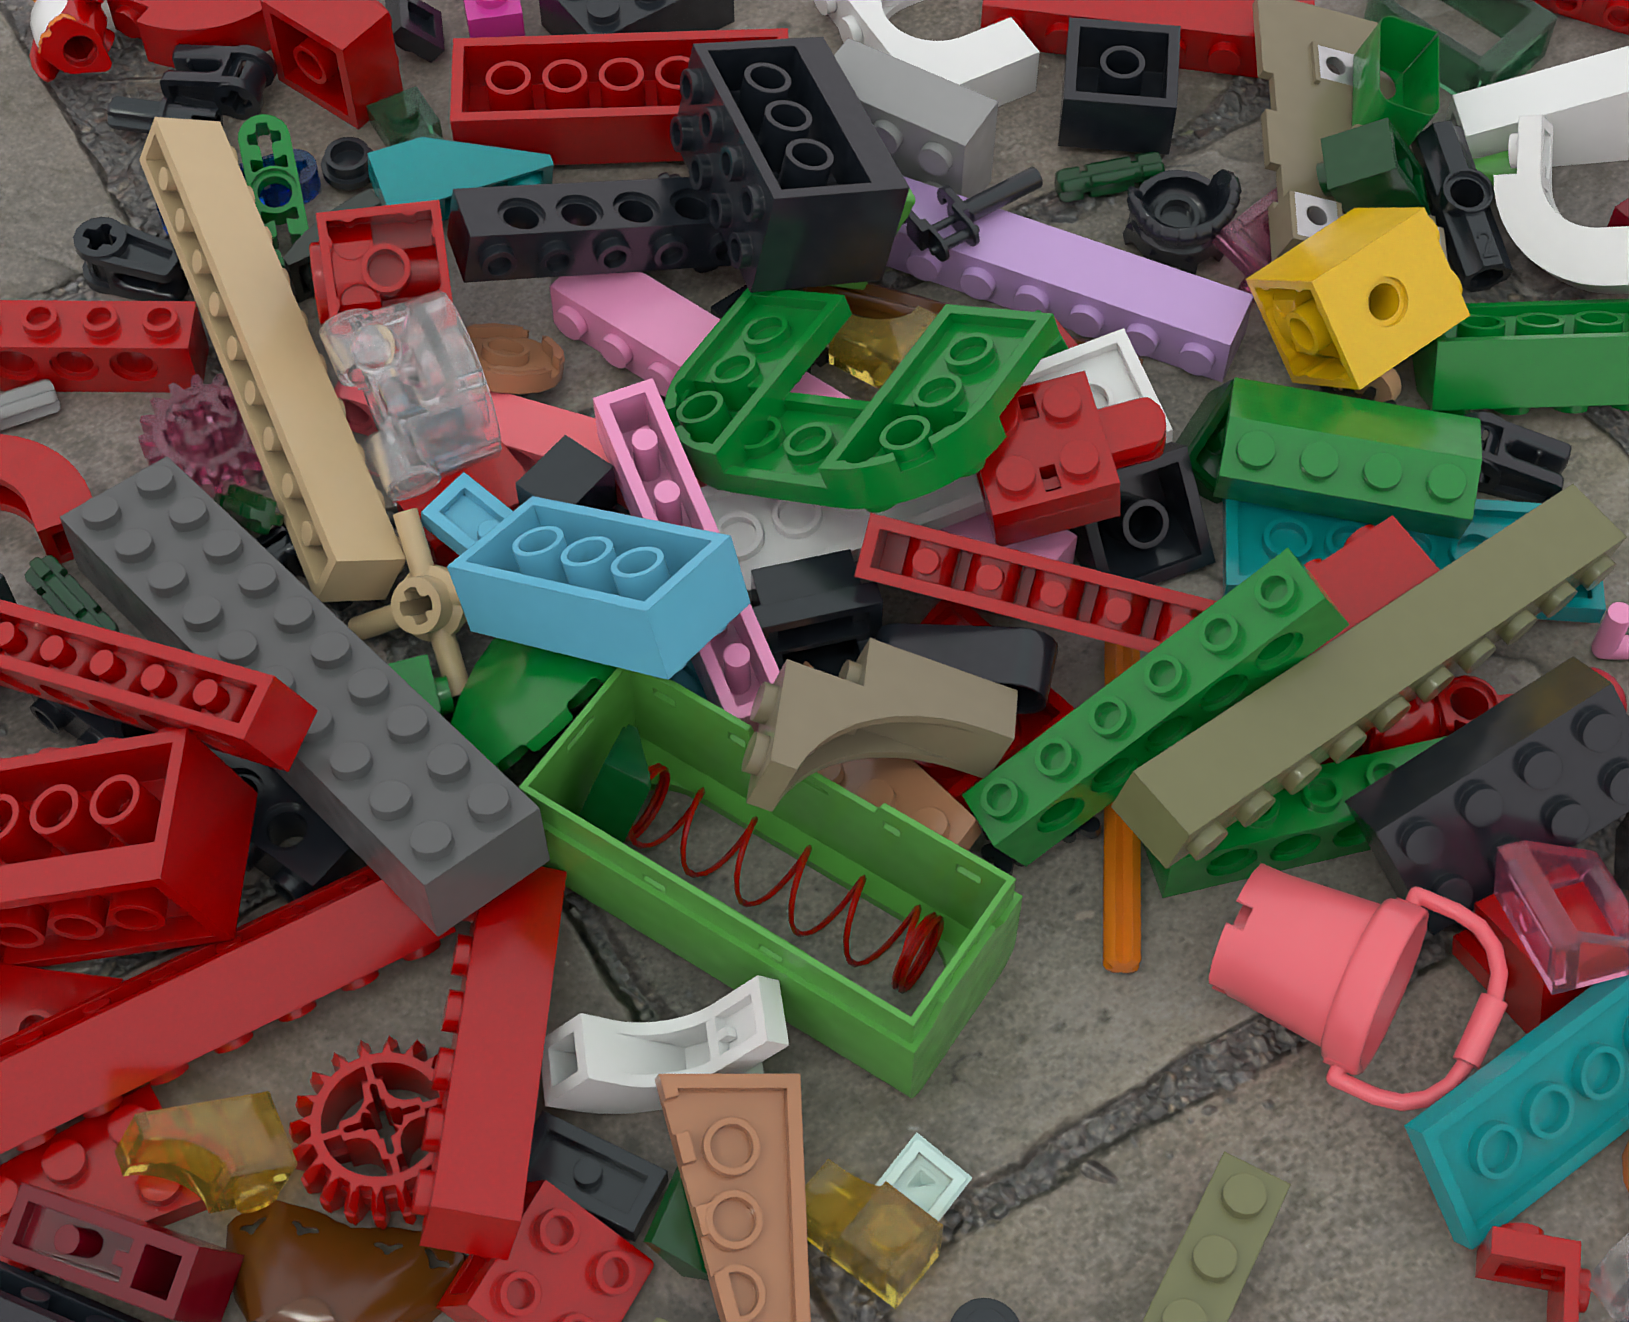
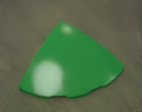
M494 637L475 664L459 696L451 725L502 772L517 762L529 749L536 752L572 721L573 714L569 710L581 704L601 683H605L617 667Z

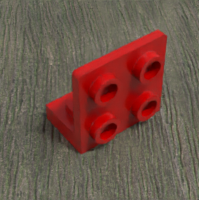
M547 1180L526 1183L521 1224L508 1261L469 1254L436 1308L455 1322H622L651 1273L654 1263L652 1259Z

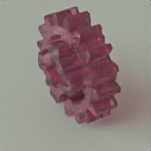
M218 373L213 379L212 384L203 385L202 379L198 374L193 375L191 387L184 390L173 382L168 385L172 397L168 400L153 397L150 403L155 415H143L140 418L144 434L138 436L149 466L168 456L199 487L202 488L203 484H211L215 493L223 492V481L232 479L240 486L246 484L243 474L246 468L257 471L262 470L244 421H240L242 416L230 387H227L224 374Z

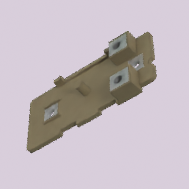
M1255 0L1252 5L1258 78L1269 81L1271 110L1265 109L1261 114L1265 169L1276 171L1278 202L1273 201L1268 207L1272 261L1346 214L1342 209V204L1337 202L1333 196L1326 197L1319 185L1316 165L1323 162L1320 139L1362 126L1356 124L1352 127L1353 56L1378 24V22L1296 0ZM1326 64L1334 65L1339 70L1340 75L1331 72ZM1380 70V90L1386 99H1390L1395 95L1396 91L1394 82L1386 73ZM1428 215L1436 224L1435 216ZM1438 227L1440 233L1439 243L1447 259L1444 228Z

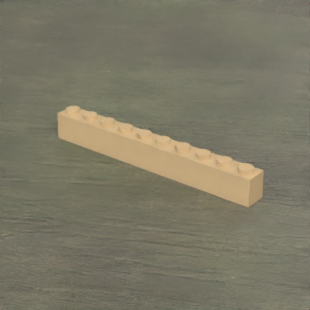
M155 117L139 161L274 499L277 501L278 509L284 515V524L310 589L321 602L385 600L398 574L402 572L406 558L400 538L396 536L386 513L384 497L381 491L376 489L366 466L364 450L356 442L346 419L344 403L337 397L329 379L325 358L322 354L318 353L309 332L307 316L304 311L300 310L292 292L289 274L285 268H282L275 252L271 232L268 227L264 226L255 205L253 189L247 186L238 165L237 152L233 146H230L219 121Z

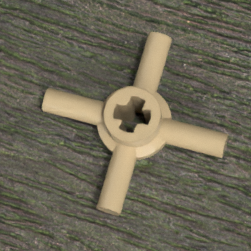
M413 508L394 514L393 518L410 573L395 588L390 605L350 618L348 627L362 641L402 628L421 640L431 642L441 676H447L451 696L456 697L461 694L469 678L456 638V633L467 620L448 568L434 565L418 509Z

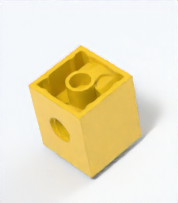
M1425 207L1353 208L1246 278L1292 383L1361 390L1470 316L1462 297V284L1458 276L1450 269L1439 243L1440 233L1438 227L1428 216Z

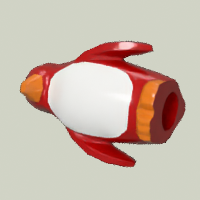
M33 0L35 4L31 12L30 26L34 39L29 58L33 70L41 79L46 82H52L59 70L69 74L106 72L111 69L112 61L108 52L114 42L115 33L107 28V16L101 8L104 0Z

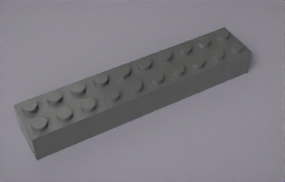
M168 456L59 517L78 569L148 641L274 675L318 710L289 772L276 768L273 769L438 937L550 861L540 808Z

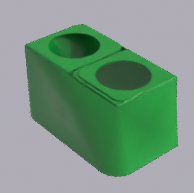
M1385 16L1381 19L1353 56L1352 127L1356 124L1365 125L1388 117L1406 145L1409 147L1439 110V35L1422 52L1438 33L1437 31L1394 16ZM1380 70L1386 73L1394 82L1396 91L1395 95L1390 99H1386L1380 90Z

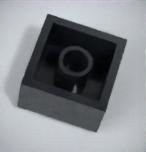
M1069 17L1063 69L1058 146L1139 153L1154 151L1159 154L1169 155L1177 112L1181 26Z

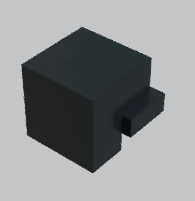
M851 549L751 570L752 609L779 671H781L788 659L802 665L807 661L814 669L838 677L846 660L856 662L868 640L876 638L877 632L882 627L883 600L877 582L872 581L861 584L860 578L854 577L856 565Z

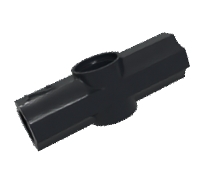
M1451 120L1432 123L1411 144L1414 156L1423 168L1426 190L1432 204L1430 215L1435 216L1437 227L1444 228L1446 246L1462 287L1470 289L1471 293L1490 290L1494 285L1508 280L1513 270L1490 207L1494 197L1493 185L1488 177L1477 171L1461 126L1453 125Z

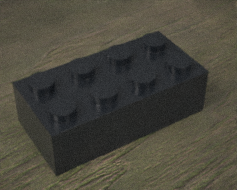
M1573 656L1344 802L1398 898L1405 900L1409 890L1417 886L1455 901L1473 911L1476 902L1524 879L1629 812V716L1613 684ZM1425 908L1429 912L1427 930L1433 936L1456 922L1451 918Z

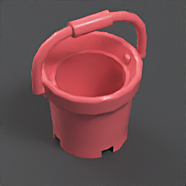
M1262 863L1253 871L1236 902L1243 904L1233 925L1226 922L1220 936L1209 974V984L1213 985L1212 989L1226 994V996L1239 1001L1321 1047L1323 1063L1330 1065L1326 1075L1327 1083L1372 1105L1397 1111L1428 1108L1465 1081L1473 1069H1480L1508 1006L1503 1001L1509 975L1503 945L1486 920L1455 901L1417 886L1409 890L1405 900L1398 897L1396 899L1389 898L1383 901L1382 904L1289 875ZM1427 908L1455 920L1474 933L1486 951L1490 978L1487 992L1480 994L1453 1055L1456 1063L1446 1077L1426 1090L1401 1094L1377 1088L1350 1075H1360L1364 1072L1377 1052L1396 1014L1416 965L1427 931L1429 912L1425 909Z

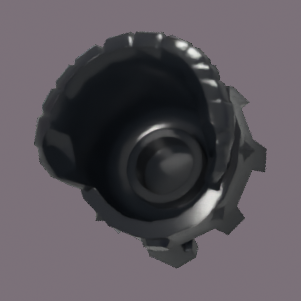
M1221 169L1214 174L1211 180L1193 171L1168 170L1160 172L1144 181L1138 189L1130 186L1127 193V205L1130 214L1126 228L1123 231L1125 245L1134 243L1144 258L1164 265L1180 267L1182 271L1196 275L1198 264L1213 257L1219 262L1226 253L1225 241L1227 230L1231 228L1230 222L1237 213L1236 208L1239 206L1241 199L1240 194L1242 190L1239 178L1235 176L1234 172Z

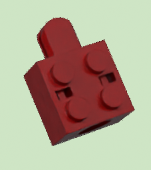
M1085 370L1021 387L999 416L1007 437L986 458L984 467L975 473L995 545L1006 546L1120 516V480L1117 470L1155 460L1163 454L1166 445V416L1160 405L1151 398L1142 397L1097 409Z

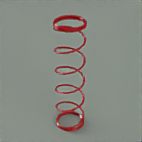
M660 763L648 766L651 780L659 773L657 786L644 813L636 824L632 825L625 841H631L639 849L651 848L667 840L684 824L680 844V858L685 874L692 878L703 877L717 870L739 849L734 872V892L738 903L746 908L760 905L770 899L795 874L788 904V921L793 934L798 937L812 935L824 928L852 899L843 935L844 955L847 963L852 967L869 964L878 958L897 940L909 925L902 953L893 972L891 985L894 990H898L901 994L913 987L927 967L940 941L944 929V919L941 915L938 916L937 913L932 912L925 916L916 927L922 911L921 904L916 905L898 929L878 950L862 961H855L849 954V938L855 910L867 880L866 875L859 877L841 903L822 922L808 931H801L796 928L794 923V906L800 879L812 851L811 845L806 846L796 863L774 888L756 901L749 902L743 899L740 894L739 880L745 851L758 822V817H752L744 833L719 861L702 872H694L689 869L686 863V845L691 822L696 808L705 794V788H699L690 807L671 829L651 843H642L636 840V838L644 833L655 819L664 802L670 784L669 768ZM925 940V942H924V944H923V946H922L920 952L918 953V955H917L915 961L913 962L914 957L916 956V954H917V952H918L920 946L922 945L923 941Z

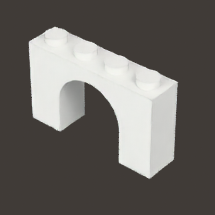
M814 0L819 12L824 16L828 15L838 27L843 43L847 38H851L998 101V107L1036 91L1040 52L1012 17L956 39L930 41L910 36L897 29L889 21L890 17L898 11L924 0Z

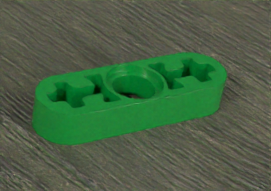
M261 114L247 119L242 124L238 132V143L247 186L253 189L255 205L265 224L264 226L268 227L271 232L273 247L281 266L286 269L284 257H282L278 249L279 241L276 225L287 223L292 245L309 229L289 130L286 124L279 118ZM269 135L272 142L275 166L264 167L261 150L258 146V137ZM270 184H282L290 189L292 197L284 206L272 208L260 201V192Z

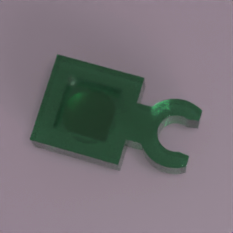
M417 86L366 106L369 122L386 147L420 137L445 140L439 118Z

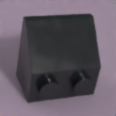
M1174 442L1166 443L1160 458L1117 470L1120 480V516L1067 529L1077 535L1075 557L1081 567L1152 585L1216 563L1187 446Z

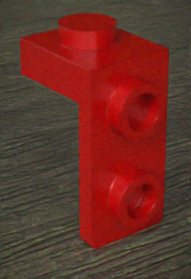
M1515 1222L1503 1224L1500 1227L1492 1226L1477 1249L1475 1278L1548 1291L1547 1322H1579V1313L1586 1312L1591 1294V1272L1589 1269L1581 1268V1241L1544 1235V1231L1535 1225Z

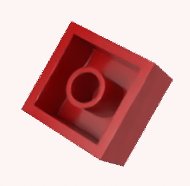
M260 0L273 58L277 64L279 81L358 130L403 92L399 58L396 53L392 31V18L389 11L379 1Z

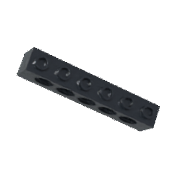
M690 177L453 189L447 238L464 283L732 266L728 247L719 229L713 228L709 219L708 207L700 191L692 187Z
M31 695L34 703L30 706V710L38 721L55 734H59L63 729L77 738L76 743L78 746L94 744L108 737L123 739L156 733ZM212 750L258 793L245 871L249 872L253 867H256L270 877V885L285 901L290 903L368 866L272 767ZM303 837L296 845L280 847V844L289 838Z

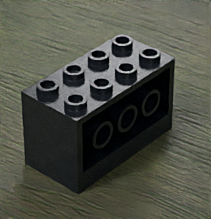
M824 37L693 44L688 69H684L680 76L681 102L678 116L673 117L670 124L671 144L676 152L681 153L689 169L692 187L700 191L708 207L710 222L713 228L719 229L728 247L730 262L735 269H739L749 291L754 293L882 280L910 187Z

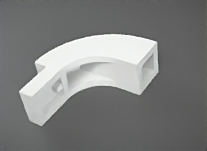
M1542 114L1518 116V133L1510 135L1508 144L1510 167L1517 168V174L1493 175L1496 204L1507 232L1528 258L1556 279L1589 292L1629 294V226L1584 227L1564 219L1556 207L1552 193L1553 125Z
M757 975L712 1005L698 1012L670 1020L638 1023L616 1021L584 1013L578 1014L545 1036L541 1067L545 1106L598 1114H629L662 1110L654 1080L658 1074H764L762 1062L789 1046L779 980Z

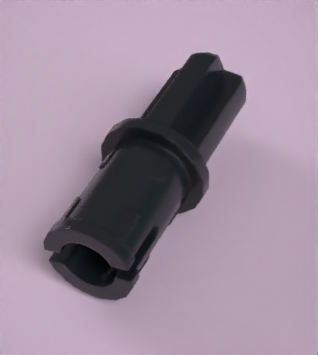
M115 96L108 103L107 108L108 125L115 130L149 134L155 117L219 121L223 127L221 108L176 104L171 97L166 96L162 98L161 102Z

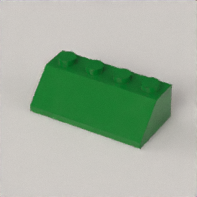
M1629 298L1465 303L1470 316L1412 354L1417 392L1432 411L1463 416L1475 409H1494V411L1505 415L1527 414L1530 408L1552 407L1559 412L1575 414L1588 411L1589 406L1611 405V407L1617 410L1629 412Z
M1234 377L1213 497L1378 525L1393 515L1407 531L1460 540L1472 522L1482 464L1481 421L1478 418Z

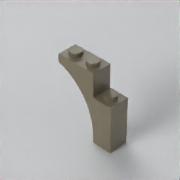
M872 638L868 640L856 662L846 660L838 677L787 659L773 684L766 681L761 684L752 706L750 720L759 723L758 732L755 731L753 733L742 762V771L751 774L746 803L772 812L780 800L796 784L808 776L829 766L867 758L919 760L985 778L995 769L1015 739L1018 690Z

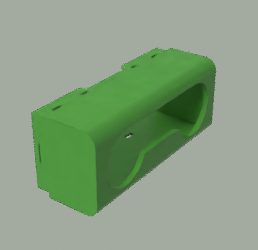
M617 667L518 787L540 808L550 861L542 865V867L567 871L565 887L733 990L757 975L779 980L785 1021L909 1098H914L924 1087L994 985L1013 952L1023 898L1022 895L1014 891L1016 878L890 805L883 803L881 806L876 807L817 772L796 784L780 800L772 812L747 804L746 800L751 774L742 771V762L748 743L754 733L752 726L671 679L667 680ZM628 724L638 728L647 766L660 763L669 768L670 784L668 791L678 792L694 799L699 788L704 787L705 794L700 803L744 829L748 827L752 817L757 816L758 822L752 833L797 860L806 846L811 845L812 851L806 865L849 891L860 876L866 875L867 880L860 897L902 922L912 909L921 904L922 911L916 927L925 916L932 912L937 913L938 916L941 915L944 919V929L936 950L943 961L945 969L913 1015H907L725 903L701 891L580 818L578 815L622 728H627ZM659 773L651 780L650 791L656 789Z

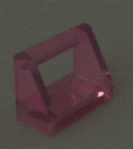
M1525 840L1497 847L1494 894L1552 995L1629 975V902L1597 852ZM1583 882L1615 936L1577 931L1553 889Z

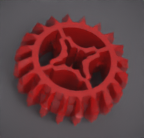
M390 1035L383 1045L382 1053L373 1054L369 1044L360 1040L357 1047L358 1059L348 1063L344 1056L334 1052L331 1062L335 1073L331 1077L312 1071L310 1083L317 1095L297 1096L295 1106L298 1114L303 1118L290 1122L289 1134L294 1143L299 1144L292 1149L291 1159L297 1170L305 1171L301 1181L307 1193L312 1195L321 1193L319 1201L322 1208L328 1213L332 1214L344 1206V1214L348 1223L357 1226L366 1214L372 1211L376 1227L385 1230L390 1222L391 1212L401 1211L404 1221L407 1224L414 1225L417 1215L411 1214V1206L419 1169H432L434 1153L429 1152L412 1167H410L412 1155L421 1148L429 1107L441 1108L444 1092L431 1090L437 1054L427 1060L426 1047L418 1039L405 1054H401L398 1041ZM387 1090L415 1092L428 1098L429 1101L422 1102L420 1097L406 1100L398 1099L389 1094ZM364 1098L361 1108L354 1116L340 1121L353 1105ZM381 1111H385L389 1125L393 1126L396 1132L391 1136L394 1153L389 1154L384 1138L380 1139L378 1131L383 1128L380 1119ZM351 1161L354 1167L365 1164L377 1165L386 1171L387 1176L373 1177L357 1174L346 1169L341 1164Z

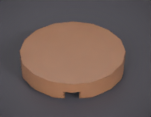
M498 323L473 324L461 329L459 338L454 334L447 338L445 368L455 378L476 388L497 393L529 394L554 388L562 380L565 357L564 350L552 338L546 335H542V342L540 343L536 340L528 339L529 330L523 329L520 326Z

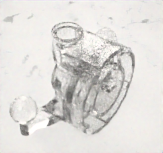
M437 290L371 311L367 309L347 310L334 315L320 327V337L341 385L347 387L357 386L358 390L363 389L370 413L378 430L367 436L361 444L365 453V463L370 475L381 479L387 496L391 499L394 507H397L396 501L407 500L426 493L434 488L441 478L499 457L502 450L500 429L489 387L466 327L446 293Z

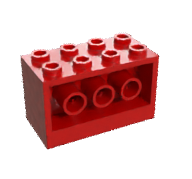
M167 727L153 734L123 739L108 737L94 744L64 749L49 747L34 754L0 758V964L37 968L234 940L258 793L188 728L177 729L175 727Z

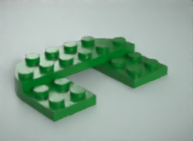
M747 288L677 371L668 388L664 405L695 477L716 490L833 508L865 509L871 513H880L889 510L898 503L913 500L934 492L961 477L971 476L984 467L986 458L1007 437L999 416L1060 335L1054 314L946 304L872 400L862 401L790 392L851 317L852 312L845 295L794 290L751 293Z

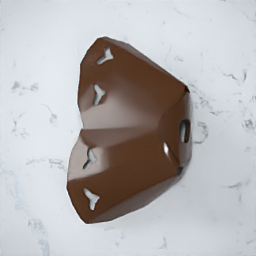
M275 1199L250 1208L234 1217L227 1225L226 1249L245 1255L233 1287L235 1302L247 1322H432L442 1313L436 1306L463 1265L466 1257L460 1252L419 1246L421 1231L386 1227L385 1230L377 1227L350 1228L348 1225L337 1222L321 1212ZM266 1218L252 1235L247 1231L240 1230L243 1226H253L260 1219ZM296 1221L303 1228H314L319 1232L298 1235L297 1229L292 1222ZM374 1243H383L389 1247L403 1245V1247L395 1249L386 1255L382 1249L374 1246ZM425 1250H431L438 1261L447 1262L450 1264V1267L430 1268Z

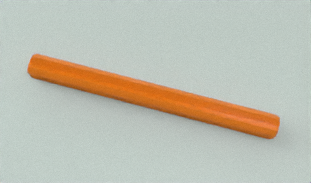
M1105 641L1104 687L1140 660V650ZM1112 802L1104 808L1103 966L1112 973L1122 972L1129 974L1138 970L1141 961V840L1111 807Z

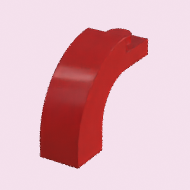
M107 0L115 29L130 38L141 39L148 61L162 66L175 68L172 54L178 44L250 45L258 47L265 52L271 50L260 0Z
M0 434V511L16 514L31 523L36 529L46 555L56 557L61 564L75 559L59 517L92 498L85 480L67 459L49 447L30 439Z

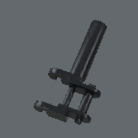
M1030 167L964 201L950 186L945 185L937 190V198L941 205L948 204L947 214L949 217L931 225L925 218L920 219L911 209L908 218L902 225L907 223V236L920 251L928 248L931 255H935L939 261L944 262L949 259V250L965 241L972 247L979 244L980 229L978 225H974V221L1041 188L1043 180L1039 171L1035 167ZM951 225L957 232L943 239L938 231Z

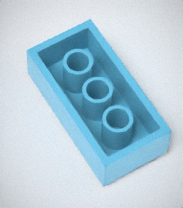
M535 496L530 497L447 566L471 632L667 680L682 670L694 655L716 635L724 631L727 625L751 603L731 535Z

